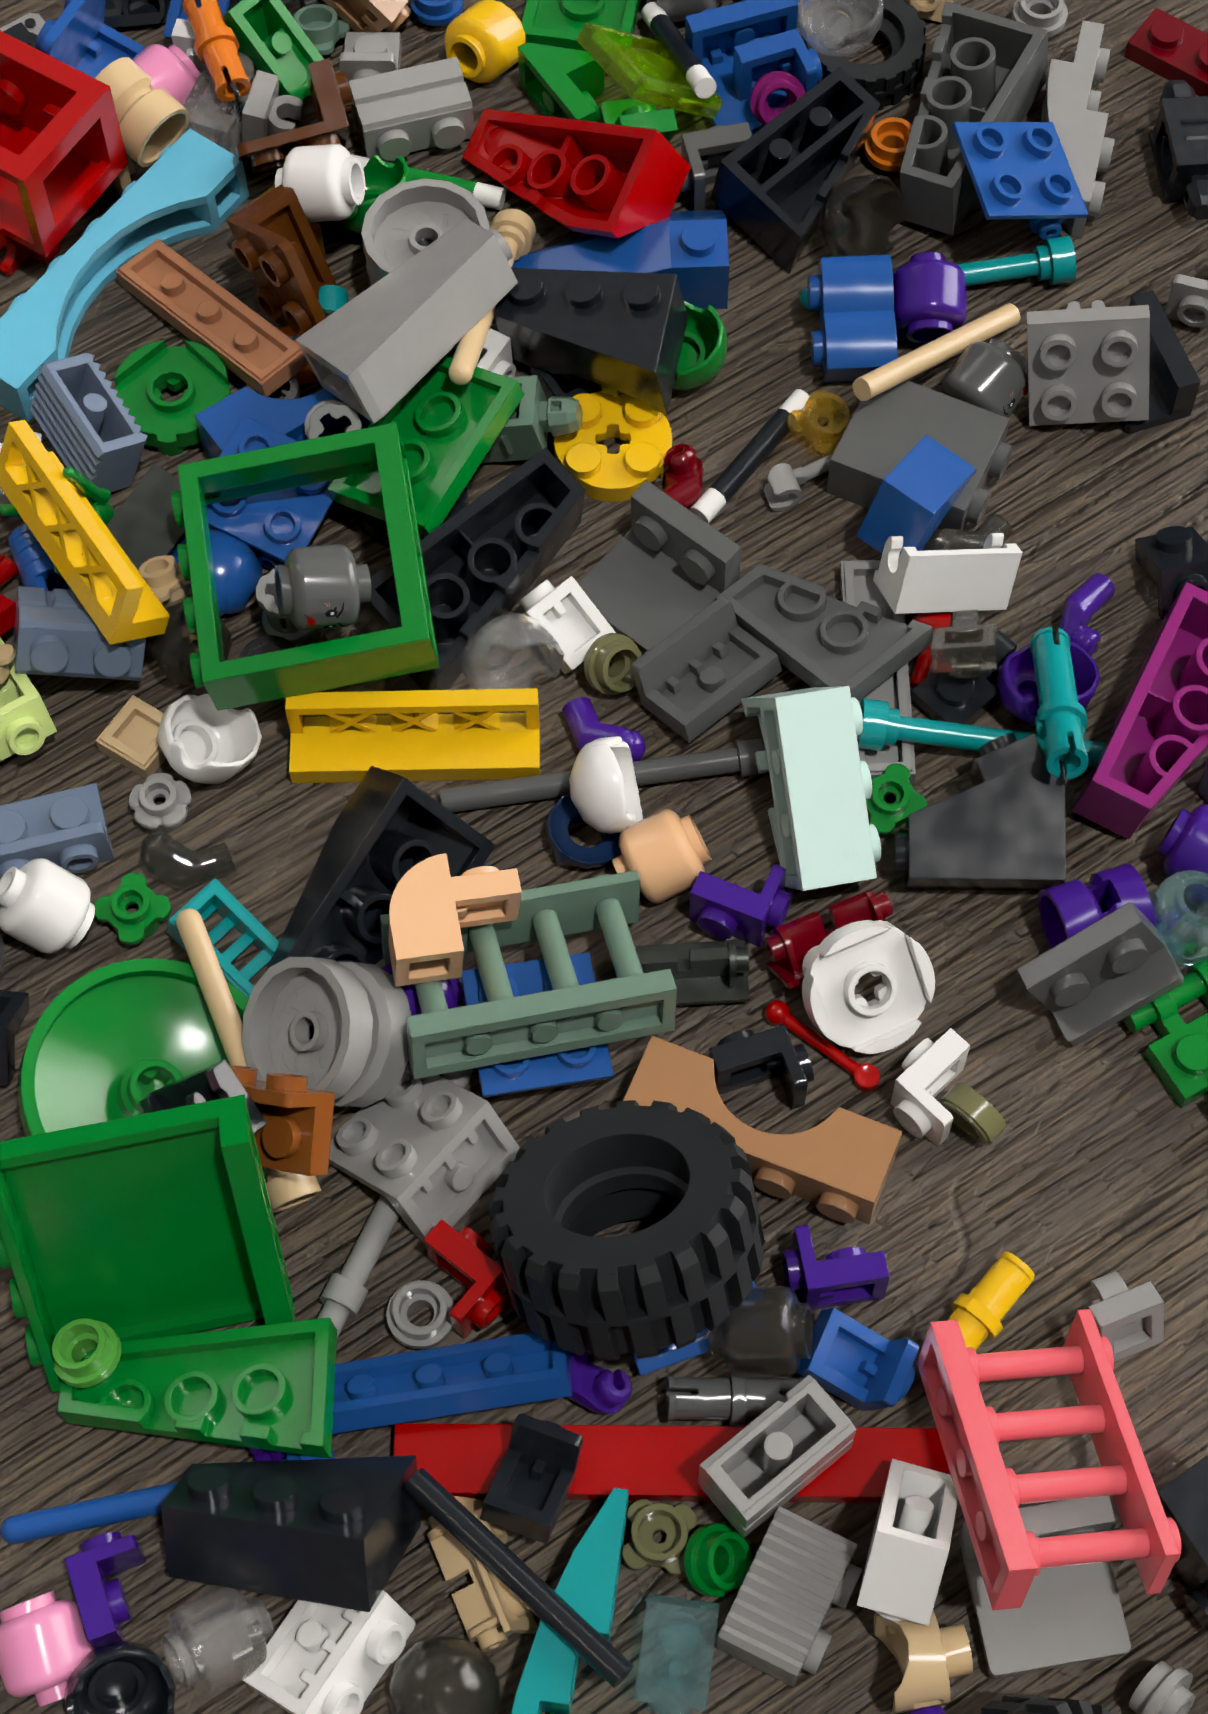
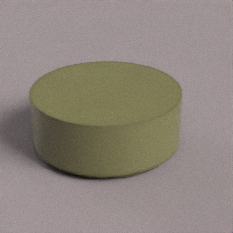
M956 1082L940 1100L941 1105L952 1114L953 1123L979 1144L991 1145L1007 1127L1000 1113L982 1095L962 1082Z

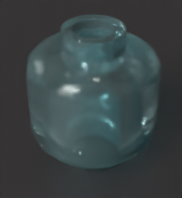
M1195 870L1176 872L1162 881L1151 897V902L1155 913V927L1162 935L1177 965L1190 966L1208 958V873Z

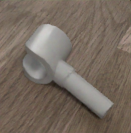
M833 454L792 469L786 463L773 466L768 474L769 482L763 490L771 509L774 511H784L798 504L803 497L799 485L805 484L808 480L828 472L830 459Z

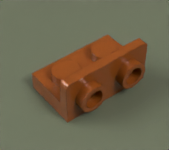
M229 1065L267 1121L265 1125L254 1133L262 1167L306 1176L328 1175L335 1093L307 1088L308 1076L267 1073L266 1081L257 1080V1068Z

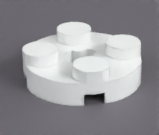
M862 920L846 924L830 933L823 939L820 945L811 948L805 955L802 964L804 973L802 997L805 1010L811 1022L827 1038L840 1046L851 1048L855 1052L865 1054L885 1052L908 1040L922 1022L918 1018L924 1011L926 1000L930 1003L932 1002L935 991L933 966L924 948L888 921ZM869 972L874 977L881 975L882 983L874 987V999L867 1002L860 994H854L855 986L864 974Z

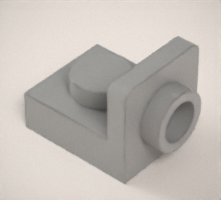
M346 32L344 52L340 53L339 57L340 72L344 71L347 80L350 81L399 70L401 68L402 53L400 32Z

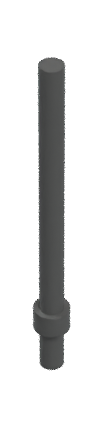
M761 737L737 740L735 742L736 747L633 761L637 786L739 772L741 778L763 775L766 772H758L754 754L757 751L766 750ZM572 770L440 789L441 804L453 813L562 797L565 794H570L569 778Z

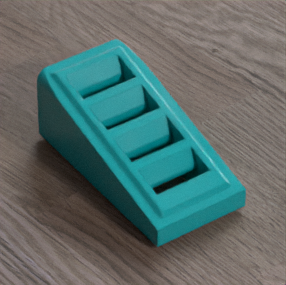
M214 878L168 920L166 932L186 951L176 926L177 915L182 910L191 908L200 913L203 922L215 912L221 916L223 920L208 935L226 981L249 999L254 987L249 980L272 959L279 941ZM235 928L242 936L221 954L214 946ZM253 944L261 952L244 968L238 971L231 963Z

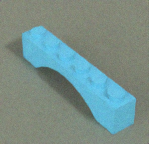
M189 128L174 144L168 145L161 152L158 160L137 181L131 182L125 188L121 198L101 218L94 219L88 225L84 235L64 255L56 257L50 263L46 273L26 293L18 295L12 301L8 311L0 318V405L27 423L34 418L29 407L33 404L31 399L35 397L32 392L37 389L35 386L39 381L37 376L41 374L39 368L46 363L68 358L74 334L82 318L106 285L117 277L115 271L157 239L168 246L187 238L214 233L249 197L243 161H238L236 155Z

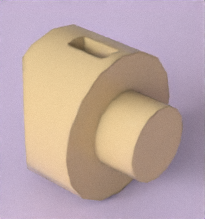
M932 1611L929 1626L909 1620L891 1621L877 1613L874 1614V1635L887 1646L897 1659L904 1676L902 1683L894 1692L893 1714L914 1711L925 1707L948 1705L951 1693L949 1678L973 1673L972 1653L964 1625L958 1624L939 1628L934 1611Z

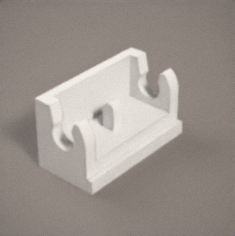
M990 533L985 540L983 549L917 551L915 547H903L902 549L903 536H890L884 545L879 570H875L873 581L895 614L1007 610L1023 552L1016 543L1004 544L1003 548H1001L1004 539L1003 533Z

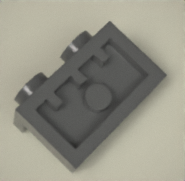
M1131 901L1017 969L1027 990L1053 1013L1065 1039L1073 1046L1081 1044L1182 985L1184 982V977L1160 931Z

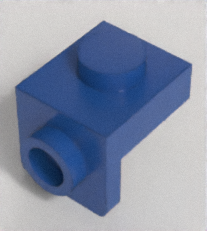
M797 28L765 38H756L748 43L734 47L732 85L740 101L750 99V93L754 84L763 75L773 71H785L794 75L803 85L805 93L816 86L817 82L822 81L823 73L819 56L814 48L807 49Z
M836 1308L824 1309L820 1311L795 1372L805 1378L810 1375L822 1388L861 1411L889 1408L895 1406L907 1394L913 1383L915 1368L912 1365L919 1350V1345L908 1338L889 1341Z

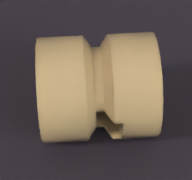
M121 57L111 62L95 77V79L110 86L125 152L141 167L153 165L158 160L161 152L168 145L174 144L186 131L190 120L189 111L165 89H155L152 87V78L129 57Z

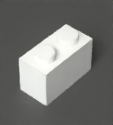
M892 1459L871 1537L857 1606L874 1610L880 1616L891 1621L909 1620L929 1626L950 1549L958 1501L951 1475Z

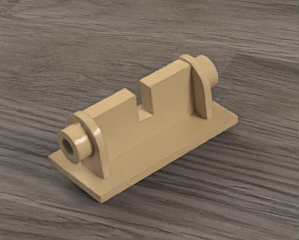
M455 1496L504 1544L507 1543L508 1535L506 1529L480 1520L483 1499ZM432 1516L429 1517L428 1520L432 1530L427 1534V1537L432 1545L445 1580L453 1582L470 1573L474 1582L452 1594L469 1641H478L480 1649L484 1653L508 1642L506 1633H536L538 1626L531 1612L532 1610Z

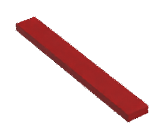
M395 1424L394 1456L416 1455L417 1470L424 1468L454 1497L485 1499L508 1450L513 1424ZM560 1425L564 1429L577 1433L584 1438L575 1482L567 1500H607L613 1489L619 1488L628 1490L629 1501L647 1499L649 1501H711L698 1484V1476L700 1475L699 1465L746 1426ZM855 1427L857 1430L853 1438L852 1448L788 1502L880 1503L892 1459L951 1475L937 1428Z

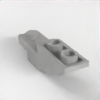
M1083 20L1074 62L1051 59L1040 122H1053L1088 214L1099 217L1106 183L1095 181L1097 171L1108 173L1115 139L1104 137L1109 113L1098 112L1102 92L1091 90L1092 81L1104 83L1111 49L1100 47L1105 24ZM1066 218L1063 223L1071 236L1082 238L1087 218Z

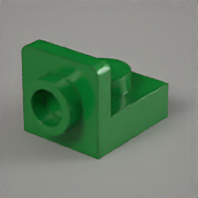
M652 96L603 102L599 108L601 123L656 129L668 142L672 140L678 131L674 108L657 110Z

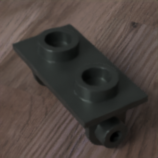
M745 940L635 946L643 973L671 969L677 987L676 1006L750 1002L748 983L749 952L748 946H745Z

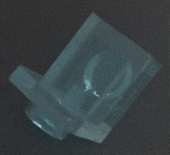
M648 1593L634 1692L635 1700L648 1702L649 1709L659 1714H691L692 1709H707L719 1603Z

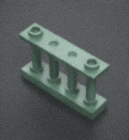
M637 870L612 875L604 874L590 879L521 890L518 920L460 928L464 953L474 952L487 1002L448 1009L441 980L414 984L422 1014L406 1017L408 1058L413 1078H424L675 1031L677 987L671 969L643 973L627 925L639 922L640 878ZM389 914L380 915L382 951L385 966L391 964L388 945ZM602 929L617 978L579 985L564 935ZM538 940L553 990L514 997L500 947Z

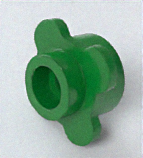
M890 764L887 766L884 774L872 779V795L869 799H866L869 824L875 825L878 834H890L894 829H898L907 823L909 814L927 807L926 798L915 792L909 781L910 771L902 764ZM892 794L895 796L896 801L892 804L886 803L884 796Z
M129 873L123 876L119 888L110 896L100 897L94 904L97 920L109 922L120 941L127 945L138 944L143 939L150 937L156 932L161 921L166 920L171 913V903L168 897L156 895L147 887V880L140 873ZM131 904L138 905V910L134 913L127 912V908Z

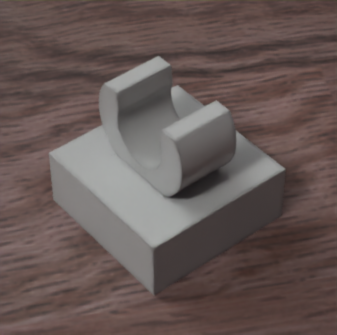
M257 70L242 112V143L295 129V123L281 120L282 118L302 120L303 101L292 95L279 96L278 75Z
M1116 1271L1091 1281V1286L1099 1299L1092 1301V1305L1088 1306V1309L1092 1311L1100 1336L1107 1337L1111 1344L1114 1362L1164 1342V1301L1151 1281L1128 1290L1122 1277Z

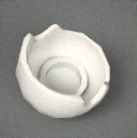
M209 694L200 696L184 695L176 700L163 713L158 730V743L170 766L184 778L205 784H220L242 771L257 755L262 739L256 715L251 709L235 710L230 708L217 711Z
M619 736L599 738L586 744L580 750L569 778L571 799L584 822L598 832L609 834L623 832L627 827L643 820L629 745L622 741V738Z

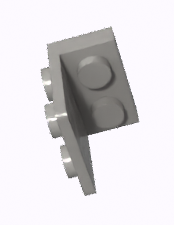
M408 1060L401 1080L385 1098L367 1107H362L350 1120L341 1126L338 1133L331 1139L329 1164L385 1196L417 1239L424 1242V1238L441 1219L453 1227L502 1174L507 1163L514 1161L520 1147L487 1100L440 1075L414 1079Z
M1109 1496L1069 1499L1019 1508L1025 1530L1032 1531L1036 1538L1109 1531L1115 1522ZM964 1522L958 1539L986 1665L991 1677L999 1678L1126 1655L1130 1651V1638L1111 1561L1041 1568L1039 1575L1033 1578L1021 1608L993 1611L967 1525Z

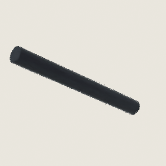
M424 1468L417 1470L404 1485V1490L613 1688L622 1683L634 1667L629 1660Z

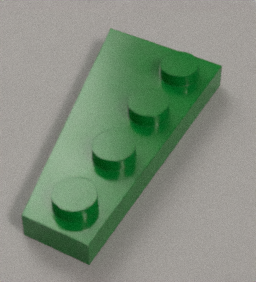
M320 1318L122 1341L120 1361L112 1374L104 1381L87 1388H75L67 1385L62 1380L60 1383L57 1411L69 1424L331 1459L337 1329L330 1318ZM95 1350L85 1354L81 1361L90 1357Z

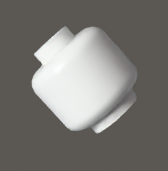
M340 144L295 147L286 156L283 168H279L275 175V188L282 184L284 187L294 189L308 222L347 219L355 210L356 205L361 204L364 200L365 175L362 164L357 157L352 158L350 152Z
M33 859L22 866L20 870L11 867L0 879V928L6 934L42 953H55L63 947L71 949L83 939L95 915V906L90 902V889L83 879L47 859Z

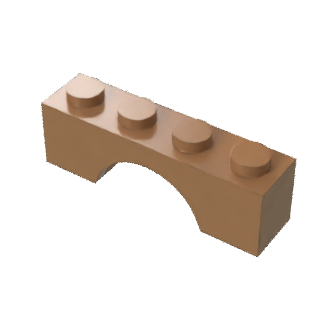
M651 1036L623 1100H636L639 1106H651L653 1100L669 1102L676 1106L679 1112H683L688 1107L702 1113L710 1119L711 1124L716 1122L724 1127L735 1138L736 1145L744 1150L749 1162L752 1179H754L753 1183L758 1189L778 1198L788 1199L791 1195H795L817 1204L816 1208L823 1215L843 1223H853L856 1219L870 1224L895 1161L902 1136L901 1130L841 1107L836 1109L822 1123L803 1132L782 1135L756 1130L736 1118L723 1103L715 1083L714 1059L655 1036Z

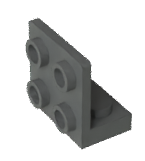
M646 480L631 495V529L578 584L614 631L631 638L638 649L645 653L688 622L696 613L701 612L716 601V596L739 580L741 547Z

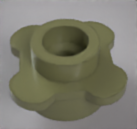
M647 1499L635 1501L627 1512V1518L632 1527L630 1542L622 1550V1557L626 1565L637 1571L642 1570L646 1566L665 1568L669 1574L674 1576L685 1573V1549L689 1533L695 1529L697 1524L694 1511L684 1504L673 1507L663 1503L652 1504ZM657 1531H662L666 1534L667 1538L665 1542L659 1544L653 1540V1534Z

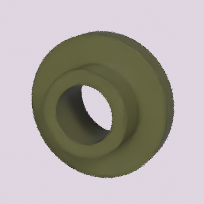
M619 633L602 635L593 642L585 657L584 672L589 685L596 691L607 695H616L632 689L636 686L631 666L633 662L642 656V653L635 642L625 635ZM613 657V664L608 670L609 662Z

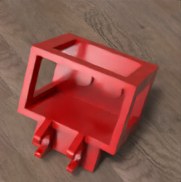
M0 30V250L3 246L7 245L6 254L0 263V271L11 276L29 256L48 265L61 250L59 242L128 165V160L110 86Z

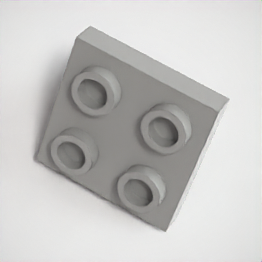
M1095 300L1092 302L1091 308L1081 309L1079 302L1072 301L1068 303L1066 310L1027 312L1029 426L1149 420V305L1106 307L1103 301Z

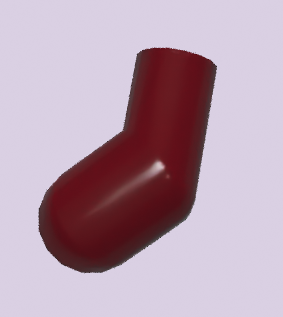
M678 444L668 449L664 456V462L668 468L666 469L665 489L661 491L689 509L702 495L704 468L701 459L696 457V451L692 446Z

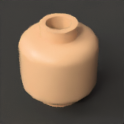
M664 809L627 827L620 833L619 847L622 855L612 859L617 874L637 870L640 878V891L650 902L658 904L692 888L700 871L705 873L704 864L711 861L712 858L692 817L687 815L680 818L673 810Z

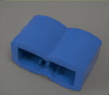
M891 255L820 257L817 275H808L807 280L809 311H819L821 331H811L812 366H822L824 383L854 382L855 379L898 358Z

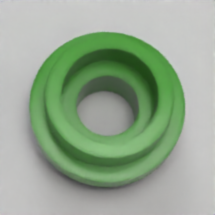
M88 1318L73 1320L63 1326L54 1338L52 1355L55 1368L53 1369L59 1378L69 1386L87 1388L97 1385L108 1378L117 1367L122 1352L120 1339L114 1330L104 1322ZM95 1350L90 1357L81 1361L85 1354Z

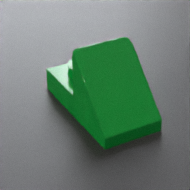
M241 0L224 14L226 25L232 29L238 40L239 49L237 53L244 71L255 65L259 71L278 75L279 96L292 95L303 101L310 95L307 84L308 64L324 60V58L281 0Z
M529 42L518 47L520 86L545 116L590 122L600 121V112L594 98L602 94L605 89L604 58L601 54Z

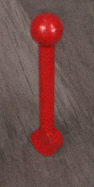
M773 1000L766 1006L765 1017L769 1023L785 1025L789 1030L853 1075V1083L858 1090L870 1092L877 1088L880 1072L876 1066L870 1063L858 1064L792 1016L789 1006L785 1002Z

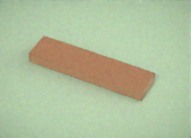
M159 239L115 271L120 286L191 341L202 344L212 350L221 359L226 368L263 396L268 397L309 364L296 342Z

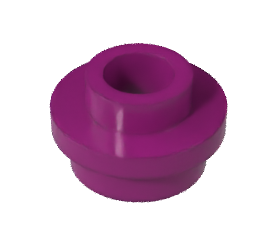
M785 71L767 73L754 84L751 90V111L757 121L765 126L805 94V89L801 82L791 73ZM776 90L785 91L786 99L782 105L778 107L768 105V97L772 92Z

